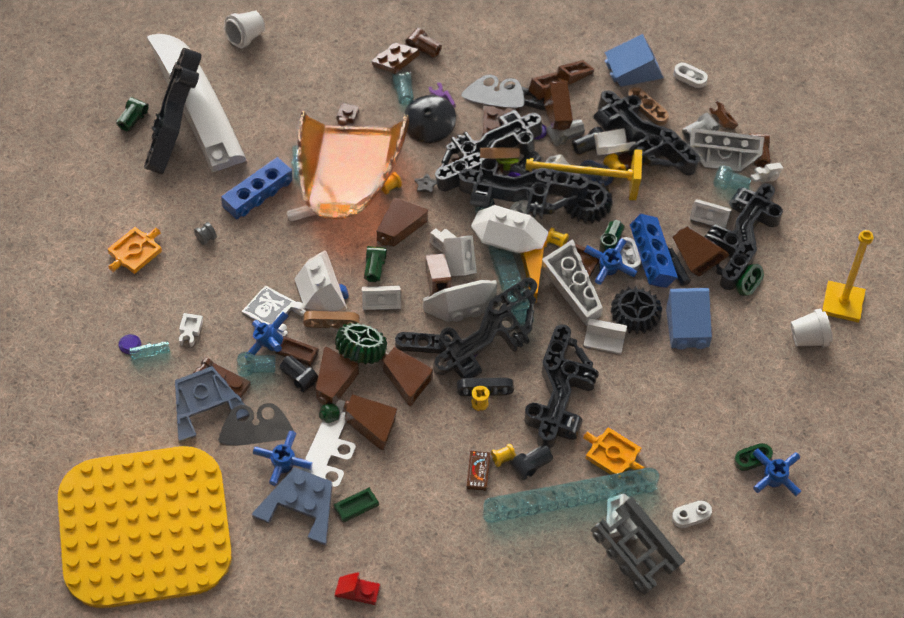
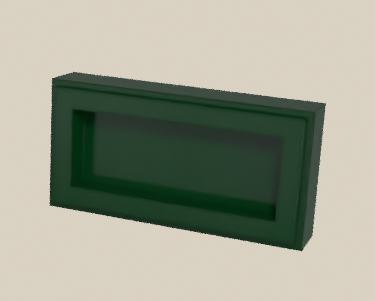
M370 487L333 504L343 523L379 506V502Z

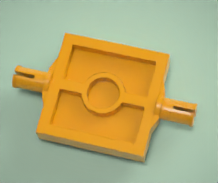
M136 227L130 230L108 248V253L116 259V261L108 266L109 269L115 272L120 266H123L132 273H137L162 252L161 246L153 240L161 234L160 230L155 228L149 234L141 232Z
M609 427L598 437L593 436L588 431L584 434L583 439L592 444V448L586 454V460L618 480L630 468L639 474L643 472L645 467L635 462L636 457L641 452V447Z

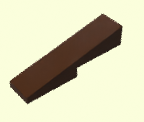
M584 60L561 65L555 73L532 78L528 91L540 100L545 97L550 82H568V85L593 74L595 69Z

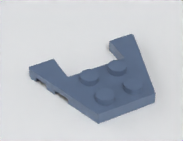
M213 366L175 380L179 443L196 436L189 417L228 403L231 411L238 405H245ZM241 409L236 413L238 420L249 416L248 411L245 409Z
M294 467L254 510L252 517L270 523L278 505L316 519L308 539L326 545L333 483L330 480Z

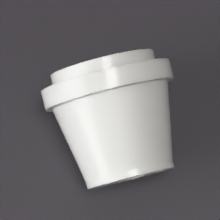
M256 11L243 14L234 13L226 17L224 30L228 40L234 46L244 48L254 38L264 32L265 24L261 15Z
M816 309L813 313L790 323L796 347H827L832 341L828 316L821 309Z

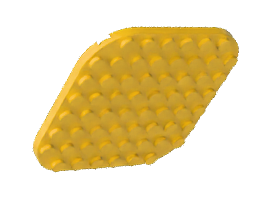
M181 446L89 459L73 467L65 475L59 486L58 510L63 577L71 595L83 602V604L95 608H111L197 595L214 588L227 574L231 565L232 551L222 474L214 458L203 450Z

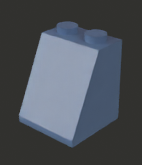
M643 34L605 52L607 57L605 63L608 69L613 71L610 75L614 83L618 82L620 87L664 78Z
M709 288L670 289L666 314L671 348L683 350L693 347L697 349L709 347L712 338Z

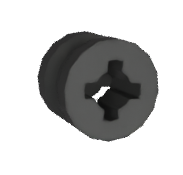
M209 222L204 223L201 228L197 227L194 229L195 236L202 245L207 244L210 239L214 240L217 238L216 232Z

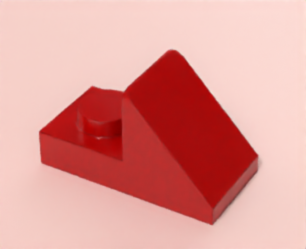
M359 572L340 576L334 597L376 605L380 583L361 580Z

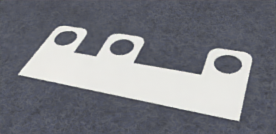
M338 400L336 403L340 410L339 420L326 423L323 419L305 460L313 462L312 469L301 467V470L325 479L328 472H337L339 478L332 482L334 487L340 484L344 472L327 466L330 456L350 459L356 447L352 442L338 439L346 422L345 412H343L345 401ZM342 444L348 445L351 449L346 455L340 454L337 450Z

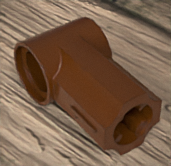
M416 28L405 40L407 46L416 48L433 58L437 57L442 49V44L429 38L426 32L420 28Z
M751 133L750 135L764 137L762 155L754 161V165L765 167L771 162L769 154L770 136L769 134Z

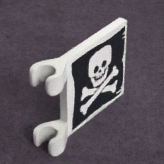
M264 286L242 313L253 320H258L260 323L272 324L283 311L288 314L292 309L298 315L303 316L306 310H304L305 305L303 303L295 302ZM282 323L277 332L282 336H286L288 333L286 331L287 326Z

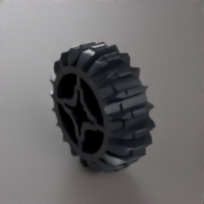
M590 178L588 180L587 196L584 199L569 201L564 206V209H566L567 214H571V219L577 217V222L584 220L586 224L590 220L593 224L595 219L600 222L611 211L613 204L612 193H609V188H605L604 183L599 184L598 180L593 182Z
M628 286L626 291L621 289L620 293L615 295L611 303L610 312L612 320L616 321V324L626 325L629 334L632 330L635 331L636 335L640 330L645 334L647 330L652 331L653 327H657L661 320V302L657 300V294L651 295V290L646 292L644 287L640 290L637 286L634 289Z

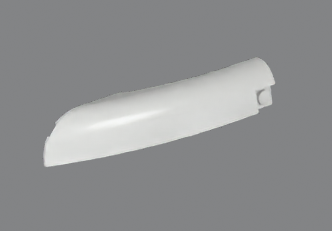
M157 34L147 36L166 82L169 84L172 68L175 61L177 62L182 48L189 49V47L181 40L169 35ZM199 65L197 70L199 80L194 89L191 88L183 113L213 173L245 162L246 157L210 82Z

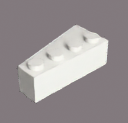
M573 239L542 259L541 269L586 326L588 325L589 318L597 319L602 316L603 307L594 286L591 284Z

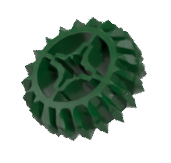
M357 322L355 324H343L335 337V349L339 351V354L344 355V358H349L351 361H356L358 364L359 362L365 365L367 363L374 364V362H379L383 359L387 350L388 342H386V337L383 336V333L365 324L362 325Z

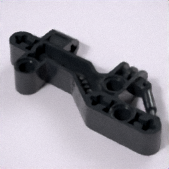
M183 47L177 62L175 61L161 110L159 114L156 113L155 116L157 118L153 121L154 126H151L153 131L151 139L153 141L144 163V169L163 174L166 170L180 132L186 99L190 89H194L199 80L197 70L202 57L201 53Z
M605 90L601 93L598 111L594 114L593 119L605 131L615 128L625 129L626 138L630 142H636L628 151L630 156L634 155L635 149L642 150V165L647 164L650 167L656 165L667 168L671 166L676 167L677 170H680L685 175L691 176L695 174L700 156L673 130L643 121L638 116L641 106V99L638 96L630 95L621 99L610 90ZM665 156L668 160L658 159V157Z
M516 110L499 116L500 127L485 133L478 141L473 140L466 131L463 132V136L457 135L456 139L451 137V143L446 146L447 150L441 161L442 166L435 172L438 189L446 192L459 187V173L463 169L479 171L481 162L486 159L480 158V148L516 147L520 148L521 155L528 156L533 154L535 151L534 138L540 136L543 131L541 116L537 113H531L521 117ZM457 154L460 157L459 160L448 164L452 155Z
M492 158L484 159L481 162L479 171L463 169L459 173V189L464 193L471 194L470 205L489 208L492 198L510 202L527 200L526 214H533V217L539 215L540 219H543L544 214L552 215L554 211L567 205L571 200L584 199L588 191V179L585 176L547 168H541L517 177L497 174L498 163ZM550 195L568 197L553 204L547 202Z
M762 184L756 192L740 187L729 201L730 207L740 213L736 219L734 230H728L719 225H712L704 236L729 254L728 257L731 258L725 268L720 267L719 263L716 265V273L721 276L720 285L725 290H733L736 287L737 280L747 266L751 265L755 259L757 245L754 228L759 222L769 227H777L780 224L783 209L778 204L772 202L775 188L771 184Z
M525 278L492 298L486 308L479 330L463 340L453 328H444L438 338V343L444 352L435 358L433 363L434 372L439 375H445L455 369L461 379L474 378L482 373L481 366L474 356L490 347L495 336H501L513 352L517 351V347H523V343H530L527 335L532 331L533 306L536 302L534 294L537 290V282L532 278ZM524 287H526V288H529V287H530V288H531V290L527 289V290H525V291L521 294V292L523 291ZM513 295L516 298V301H509L507 296ZM529 301L530 307L526 312L525 324L521 327L511 311L524 302ZM493 306L495 308L500 306L499 311L497 309L493 310ZM502 321L510 322L511 327H504ZM513 330H515L517 333L514 332L511 337L509 334H511ZM450 335L453 340L447 342L443 339V336ZM448 358L450 359L445 367L443 365L439 366V362L444 363Z
M564 324L555 327L542 364L541 373L551 395L548 405L533 402L525 407L524 421L526 425L539 429L537 443L539 446L544 444L549 449L554 446L557 436L569 440H575L578 437L583 419L579 415L566 411L570 402V387L592 391L595 387L596 378L599 376V372L593 368V362L589 360L583 349L578 347L577 340L571 338L570 327ZM569 346L576 349L575 353L583 364L565 359Z

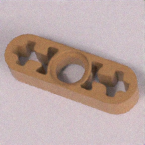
M634 87L629 90L628 96L639 95L641 99L639 111L658 126L667 124L669 113L640 88ZM648 104L651 105L653 108L646 109L644 108V105Z
M480 148V158H520V148Z
M307 311L304 313L303 324L310 328L333 327L339 329L343 324L359 323L360 316L354 312Z

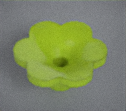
M496 158V161L504 164L503 170L508 171L511 169V164L519 162V159Z

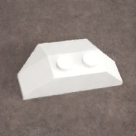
M692 128L689 146L700 156V162L704 167L742 171L762 155L764 137Z
M496 205L478 211L471 225V228L482 243L515 253L542 249L548 236V231L532 216Z
M324 250L306 262L295 277V282L306 309L311 311L341 312L347 307L327 251Z
M479 280L443 289L430 297L423 298V310L446 322H458L463 318L471 316L478 317L485 313L490 300L495 297L497 282L496 280Z

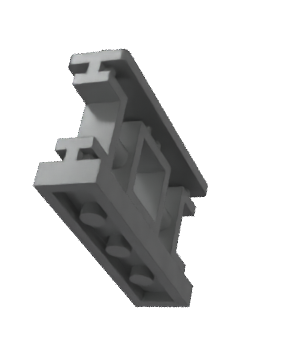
M631 496L615 510L620 515V520L610 527L603 519L591 529V532L593 533L594 540L599 544L601 543L606 549L608 557L615 560L619 565L622 574L628 576L633 582L634 588L639 593L642 592L645 595L657 585L651 577L656 571L663 567L668 574H671L685 560ZM628 518L637 526L632 532H629L622 524ZM615 529L623 537L617 544L609 536ZM634 535L648 549L639 559H636L624 544ZM655 550L664 559L658 565L649 556ZM642 561L650 570L644 577L636 569V566Z

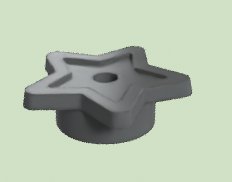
M429 174L414 180L418 184L417 192L433 193V186L437 185L436 180L431 179Z

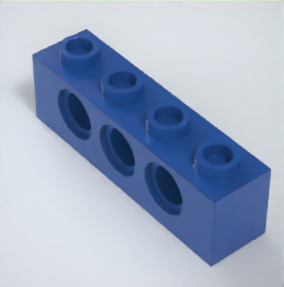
M278 157L222 195V207L236 220L246 216L251 209L260 206L268 197L274 196L278 190L290 185L293 180L292 169Z
M639 214L630 224V228L649 285L666 288L678 277L658 217Z

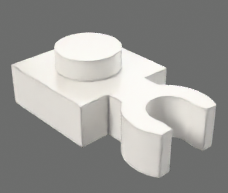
M780 163L767 164L763 169L757 167L755 168L756 174L750 177L754 182H773L778 179L783 167Z
M183 314L179 328L181 333L179 337L180 345H183L184 340L188 339L190 340V347H193L195 343L193 335L199 336L203 316Z

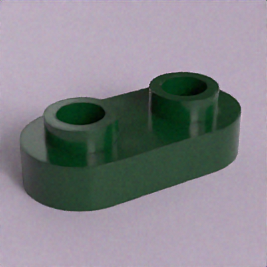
M751 264L744 270L736 283V289L741 296L752 295L764 278L762 266Z
M765 443L747 447L736 453L734 464L742 471L762 466L763 464L753 455V452L759 449L771 461L773 450Z

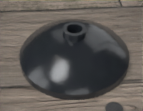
M438 95L418 97L404 111V129L416 141L430 144L439 142L448 137L456 125L455 109L447 99Z

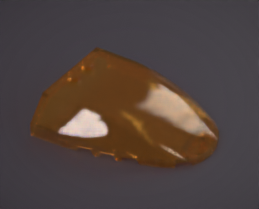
M301 111L297 139L298 172L303 198L308 208L320 217L333 220L349 218L366 209L387 181L398 160L409 125L408 115H404L403 121L390 128L324 125L310 118L305 111Z

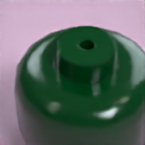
M325 404L320 408L319 418L322 421L324 419L326 423H332L339 420L340 410L336 404Z

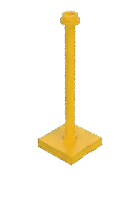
M635 149L631 168L628 171L533 162V158L526 159L525 170L532 172V169L547 168L569 173L627 178L629 180V200L636 201L642 176V150Z
M864 230L858 236L860 244L846 284L828 281L822 312L825 311L827 316L859 323L866 289L854 287L853 285L867 245L873 242L874 237L871 231Z

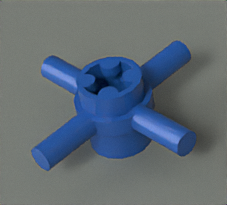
M620 238L614 249H607L603 253L588 245L586 246L584 252L599 259L600 273L595 279V283L601 285L607 275H614L618 270L632 277L636 276L638 271L622 263L620 253L627 243L625 239Z
M284 311L272 324L260 323L258 320L253 321L252 325L255 328L253 337L257 342L245 354L249 360L262 347H266L271 351L275 350L276 352L282 349L283 336L277 332V329L289 317Z
M289 431L285 443L276 446L273 451L254 447L253 449L254 455L271 459L274 471L269 484L273 486L277 485L281 473L289 472L293 465L312 469L313 462L296 458L294 451L291 449L296 437V432Z
M759 449L753 452V455L766 467L764 478L753 486L755 492L759 493L767 485L779 487L783 484L795 496L801 493V490L788 478L790 473L789 467L800 459V455L797 452L785 461L781 459L770 461Z

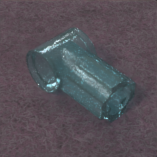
M411 72L393 73L392 80L395 86L394 89L397 92L398 102L402 105H409L414 100Z
M722 165L719 166L713 185L716 188L721 187L723 190L727 188L738 190L740 187L749 189L752 178L734 173L732 168Z
M242 352L237 356V373L244 377L250 376L252 373H275V355H253L250 352Z

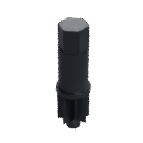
M668 248L678 277L677 279L682 286L689 284L691 279L682 266L679 257H677L673 248Z

